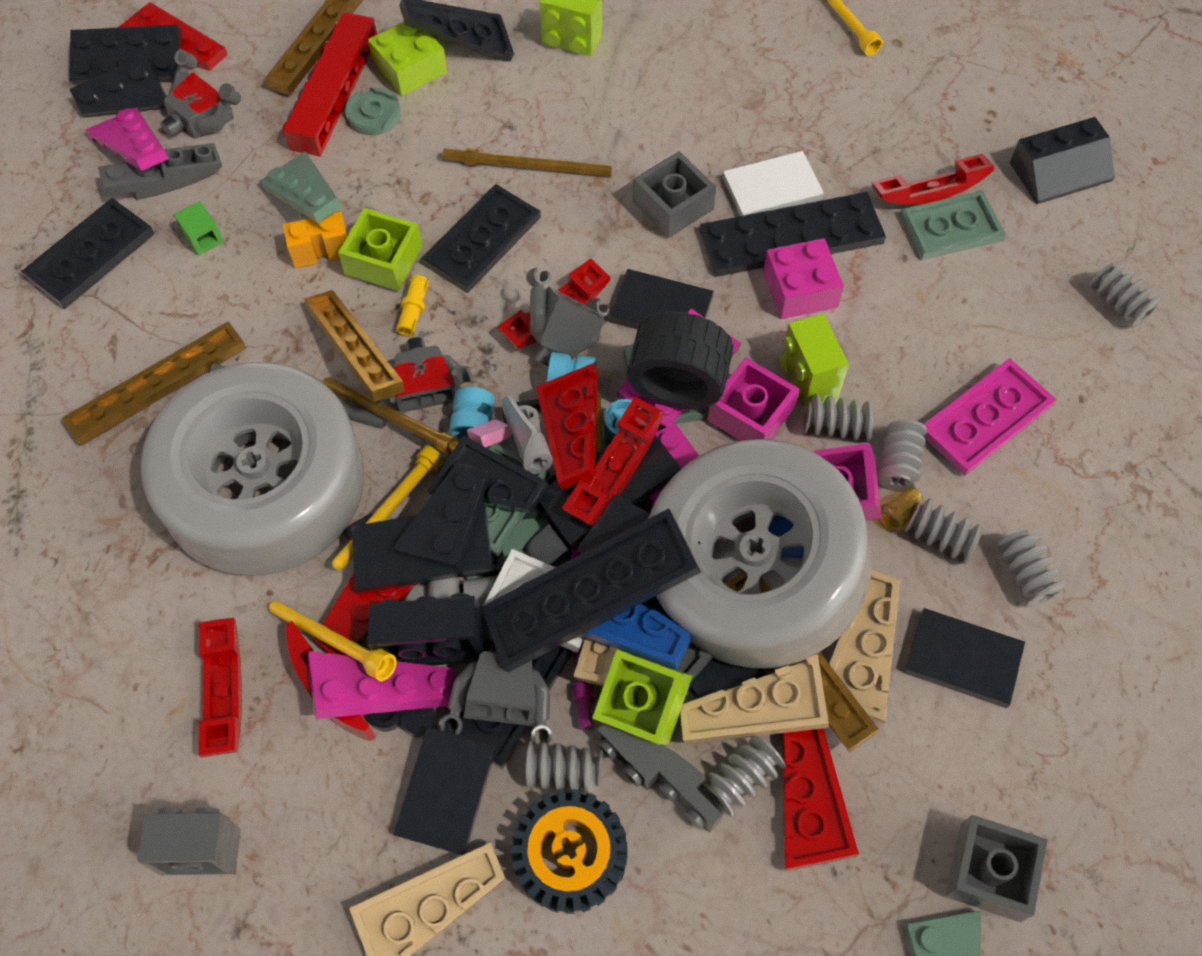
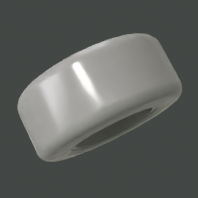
M251 362L230 365L207 373L182 388L168 401L156 416L146 436L141 456V478L144 492L151 508L185 552L213 569L235 575L256 576L278 573L299 566L319 555L343 533L352 520L362 496L364 462L360 445L344 406L324 383L311 374L288 365L270 362ZM272 439L291 442L289 447L278 453L268 449ZM256 441L254 446L240 449V447ZM227 457L234 459L230 470L217 472ZM297 463L295 469L286 480L277 476L281 465ZM233 482L243 486L238 499L223 498L219 494L222 488ZM266 486L273 488V490L255 497L256 490Z
M751 439L732 442L709 450L690 461L671 478L659 494L649 518L670 508L696 559L701 573L658 594L656 598L670 620L690 633V643L696 648L712 654L713 658L731 665L759 669L776 668L803 661L827 648L844 633L857 616L869 588L872 569L871 546L866 519L860 501L852 486L831 463L820 455L799 445L778 440ZM753 516L756 518V527L749 532L740 533L734 527V524L743 519ZM774 516L784 517L794 524L790 531L779 537L768 531ZM718 539H725L735 544L731 557L723 559L712 558L713 548ZM796 546L803 547L804 558L802 565L795 568L783 563L781 559L784 549ZM735 569H740L747 574L745 585L739 592L730 589L722 582L724 576ZM770 573H776L785 583L781 587L766 593H761L760 591L761 577Z

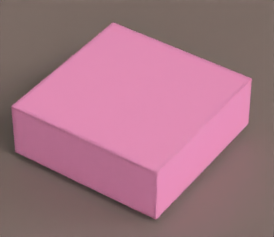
M496 419L467 430L468 437L484 447L491 446L512 436L510 425Z

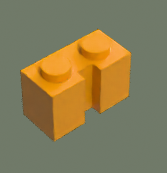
M342 211L331 214L319 223L307 218L283 224L287 248L295 269L318 264L317 258L329 256L330 261L340 259L338 252L348 236Z

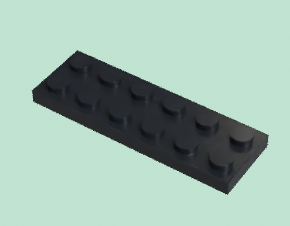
M868 192L700 224V234L715 277L764 268L766 252L769 249L825 238L830 253L835 254L884 244L886 239Z
M668 508L482 606L481 609L504 669L511 672L701 573V570L672 511Z

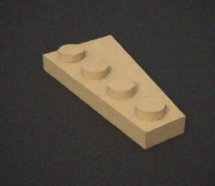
M871 570V578L865 600L855 619L839 637L829 664L869 717L886 724L900 579Z
M818 654L808 657L806 661L796 665H787L776 669L774 673L764 677L752 678L741 682L742 685L732 689L720 690L685 703L680 711L684 744L829 728Z
M490 842L352 906L349 910L367 956H411L506 878Z

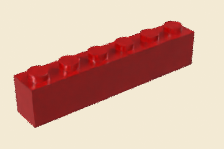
M343 12L339 22L335 23L333 33L329 41L325 42L319 61L317 60L314 64L309 80H306L299 100H296L294 103L293 112L289 120L285 121L282 133L289 150L300 153L306 151L309 155L321 157L371 54L368 39L377 35L374 18Z

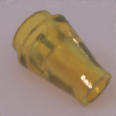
M908 487L903 493L881 505L882 519H878L881 526L893 533L905 530L917 507L923 501L921 492L916 488Z

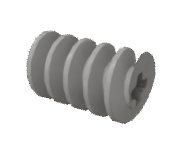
M1111 262L1096 273L1089 283V287L1098 289V295L1102 298L1107 297L1106 303L1110 306L1116 305L1115 311L1118 314L1125 313L1124 320L1126 322L1134 321L1132 328L1136 327L1154 312L1161 297L1157 296L1151 300L1148 299L1153 289L1149 287L1140 291L1139 289L1144 281L1139 279L1131 283L1130 281L1135 273L1130 271L1123 275L1122 271L1126 264L1121 263L1114 267Z
M814 394L808 403L804 433H807L810 425H814L816 435L820 434L823 427H827L828 436L832 437L836 428L840 429L841 438L845 439L848 431L852 430L854 440H858L861 432H865L866 440L869 442L874 423L872 403L865 401L860 409L859 401L853 399L847 407L846 399L840 397L836 405H834L833 397L827 396L822 404L820 395Z
M897 420L886 426L883 441L884 448L881 452L882 459L879 464L880 471L877 476L879 484L884 488L897 492L914 490L915 484L913 482L918 481L921 476L919 469L922 467V461L920 458L924 455L922 447L925 445L926 440L924 436L927 433L925 425L914 420Z
M928 498L918 506L904 532L907 533L915 527L916 539L921 538L927 533V545L929 546L940 540L939 551L943 552L951 546V558L955 559L961 553H964L963 564L965 565L980 540L982 526L977 524L971 530H968V518L965 517L957 524V512L952 511L944 517L945 506L941 504L933 511L931 510L933 500Z
M1020 530L1004 537L999 541L997 547L1000 551L1004 552V561L1011 563L1009 570L1011 574L1017 575L1015 582L1017 586L1023 587L1021 591L1023 597L1030 599L1028 602L1029 607L1041 604L1055 597L1067 583L1065 581L1054 582L1053 579L1060 574V570L1047 569L1054 561L1053 557L1041 558L1040 555L1047 550V546L1034 545L1041 538L1040 533L1029 535L1027 530Z
M752 736L749 740L750 746L742 745L738 750L739 755L731 754L728 757L729 765L721 763L717 767L718 774L709 773L706 776L708 784L706 787L710 796L731 817L735 815L731 806L732 802H735L742 808L746 805L741 794L745 792L752 798L756 797L757 794L753 788L754 783L765 789L767 783L763 775L767 774L771 778L776 779L778 777L774 768L776 764L786 769L779 753L762 737Z
M531 740L528 746L525 765L527 786L533 788L540 778L542 789L548 790L554 780L556 790L558 791L564 790L567 782H569L571 793L573 794V789L579 790L581 785L584 784L585 793L588 796L599 785L603 750H600L596 758L592 759L590 749L585 748L580 758L577 757L575 746H571L565 756L562 753L561 744H557L552 754L548 753L546 742H542L538 752H535Z

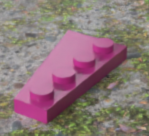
M137 108L124 109L118 112L116 117L85 129L91 141H98L99 145L105 149L109 147L113 154L116 156L122 155L126 162L141 171L169 159L164 148Z

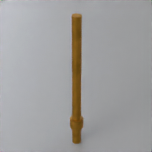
M444 148L443 160L465 162V165L477 166L478 163L605 177H611L612 165L479 152L477 148H466V150Z
M329 376L325 377L322 382L333 393L436 445L438 450L448 455L453 452L459 443L456 436L448 432L440 433L381 402L376 404L371 397Z

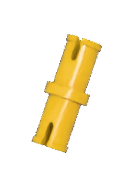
M420 275L411 277L407 295L401 301L402 312L396 326V331L406 337L415 335L419 316L425 310L424 299L430 281Z

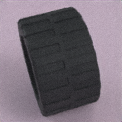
M673 311L653 314L643 319L642 323L638 326L627 368V379L632 384V387L643 397L667 407L688 410L712 406L714 403L719 402L724 394L734 349L732 339L721 326L696 314Z

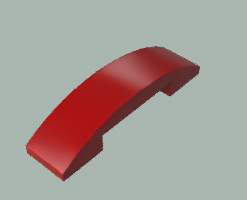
M978 154L955 160V171L910 183H906L900 175L873 181L872 188L882 200L897 204L930 203L952 197L978 184L994 171V164L984 154Z
M590 258L568 274L569 282L557 291L586 305L588 300L595 299L610 282L611 277ZM519 310L497 326L499 332L516 349H521L538 342L530 333V311L524 313L522 310Z
M637 397L633 398L617 423L619 431L594 468V478L586 482L579 481L563 505V511L590 526L597 521L615 494L620 495L641 463L664 415L662 410Z
M233 617L199 622V655L203 659V720L199 721V757L237 753L242 718V676L236 619Z
M293 621L286 625L287 647L290 659L301 683L312 697L307 658L308 651L314 652V650ZM362 715L330 717L338 726L359 738L371 741L376 737Z

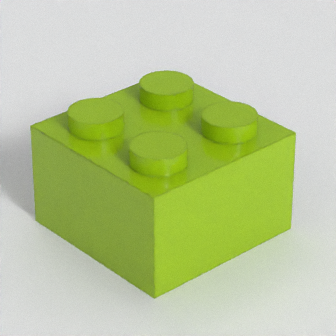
M540 0L542 44L592 56L603 34L602 0Z
M404 22L368 39L373 64L401 96L447 73L444 48L431 34L405 26Z
M363 208L338 252L344 274L399 291L423 247L419 225L411 221Z
M822 313L788 323L786 337L783 338V351L779 355V361L782 370L788 372L791 384L800 389L798 397L804 408L808 407V403L814 394L820 395L821 402H824L827 396H832L833 399L839 398L849 363L825 314Z
M616 649L592 718L659 745L669 744L693 675Z

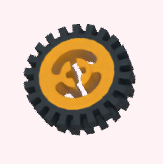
M565 789L558 790L557 795L550 796L548 793L541 797L542 801L539 803L533 802L528 806L529 811L526 815L522 813L518 820L519 825L517 829L514 828L512 834L513 844L510 850L513 870L524 891L540 906H545L550 911L557 913L558 911H563L566 914H575V911L581 910L586 912L591 910V907L604 903L605 899L616 891L618 883L622 881L628 858L624 826L622 827L616 812L613 813L611 811L610 805L604 800L602 802L597 800V796L589 793L587 796L582 794L581 790L573 789V794L565 793ZM566 827H580L594 838L597 845V855L591 866L584 865L587 858L585 843L582 844L581 835L575 831H566ZM549 837H555L552 843V852L555 859L564 853L563 846L569 843L572 848L582 844L575 849V858L570 859L568 855H563L556 859L561 869L575 872L572 877L558 876L551 872L544 864L543 848Z

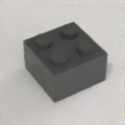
M680 151L633 179V202L668 238L714 210L716 186Z
M200 807L196 809V813H182V810L177 808L158 809V814H144L137 862L160 875L236 874L241 829L230 821L229 817L220 813V810L217 808Z
M971 815L960 825L945 897L1018 922L1034 916L1048 839Z

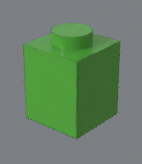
M200 201L174 214L183 235L198 256L224 242L217 224Z

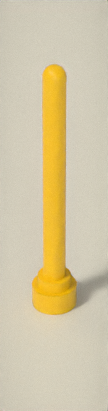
M826 0L858 36L859 47L867 56L876 54L882 48L884 41L876 31L867 30L841 0Z
M429 445L424 446L416 456L415 468L365 524L386 520L426 474L436 473L445 463L441 453ZM352 539L333 559L332 566L334 569L342 570L353 558Z
M272 601L269 604V611L288 623L293 621L297 628L363 663V667L369 676L378 681H385L393 674L396 667V657L383 649L370 651L279 601Z

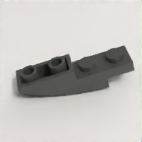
M215 143L164 149L169 159L142 171L130 163L98 166L105 196L134 192L136 199H143L178 190L198 182L222 167Z
M602 725L597 729L598 740L600 741L597 744L599 749L603 750V754L610 760L616 758L625 767L623 773L635 786L642 784L649 790L659 781L661 783L659 785L661 792L673 803L678 800L687 809L685 812L686 817L698 829L704 827L711 833L721 822L723 814L700 792L704 787L706 777L691 763L662 744L653 743L613 726Z

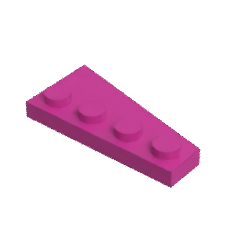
M308 651L307 661L315 719L448 706L453 683L456 678L454 668L396 661L393 674L385 681H378L366 673L363 663L350 656Z

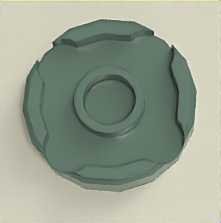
M378 87L369 88L370 91L366 92L362 90L356 92L348 99L345 106L346 119L353 130L369 136L381 135L390 131L398 124L401 117V108L394 93Z

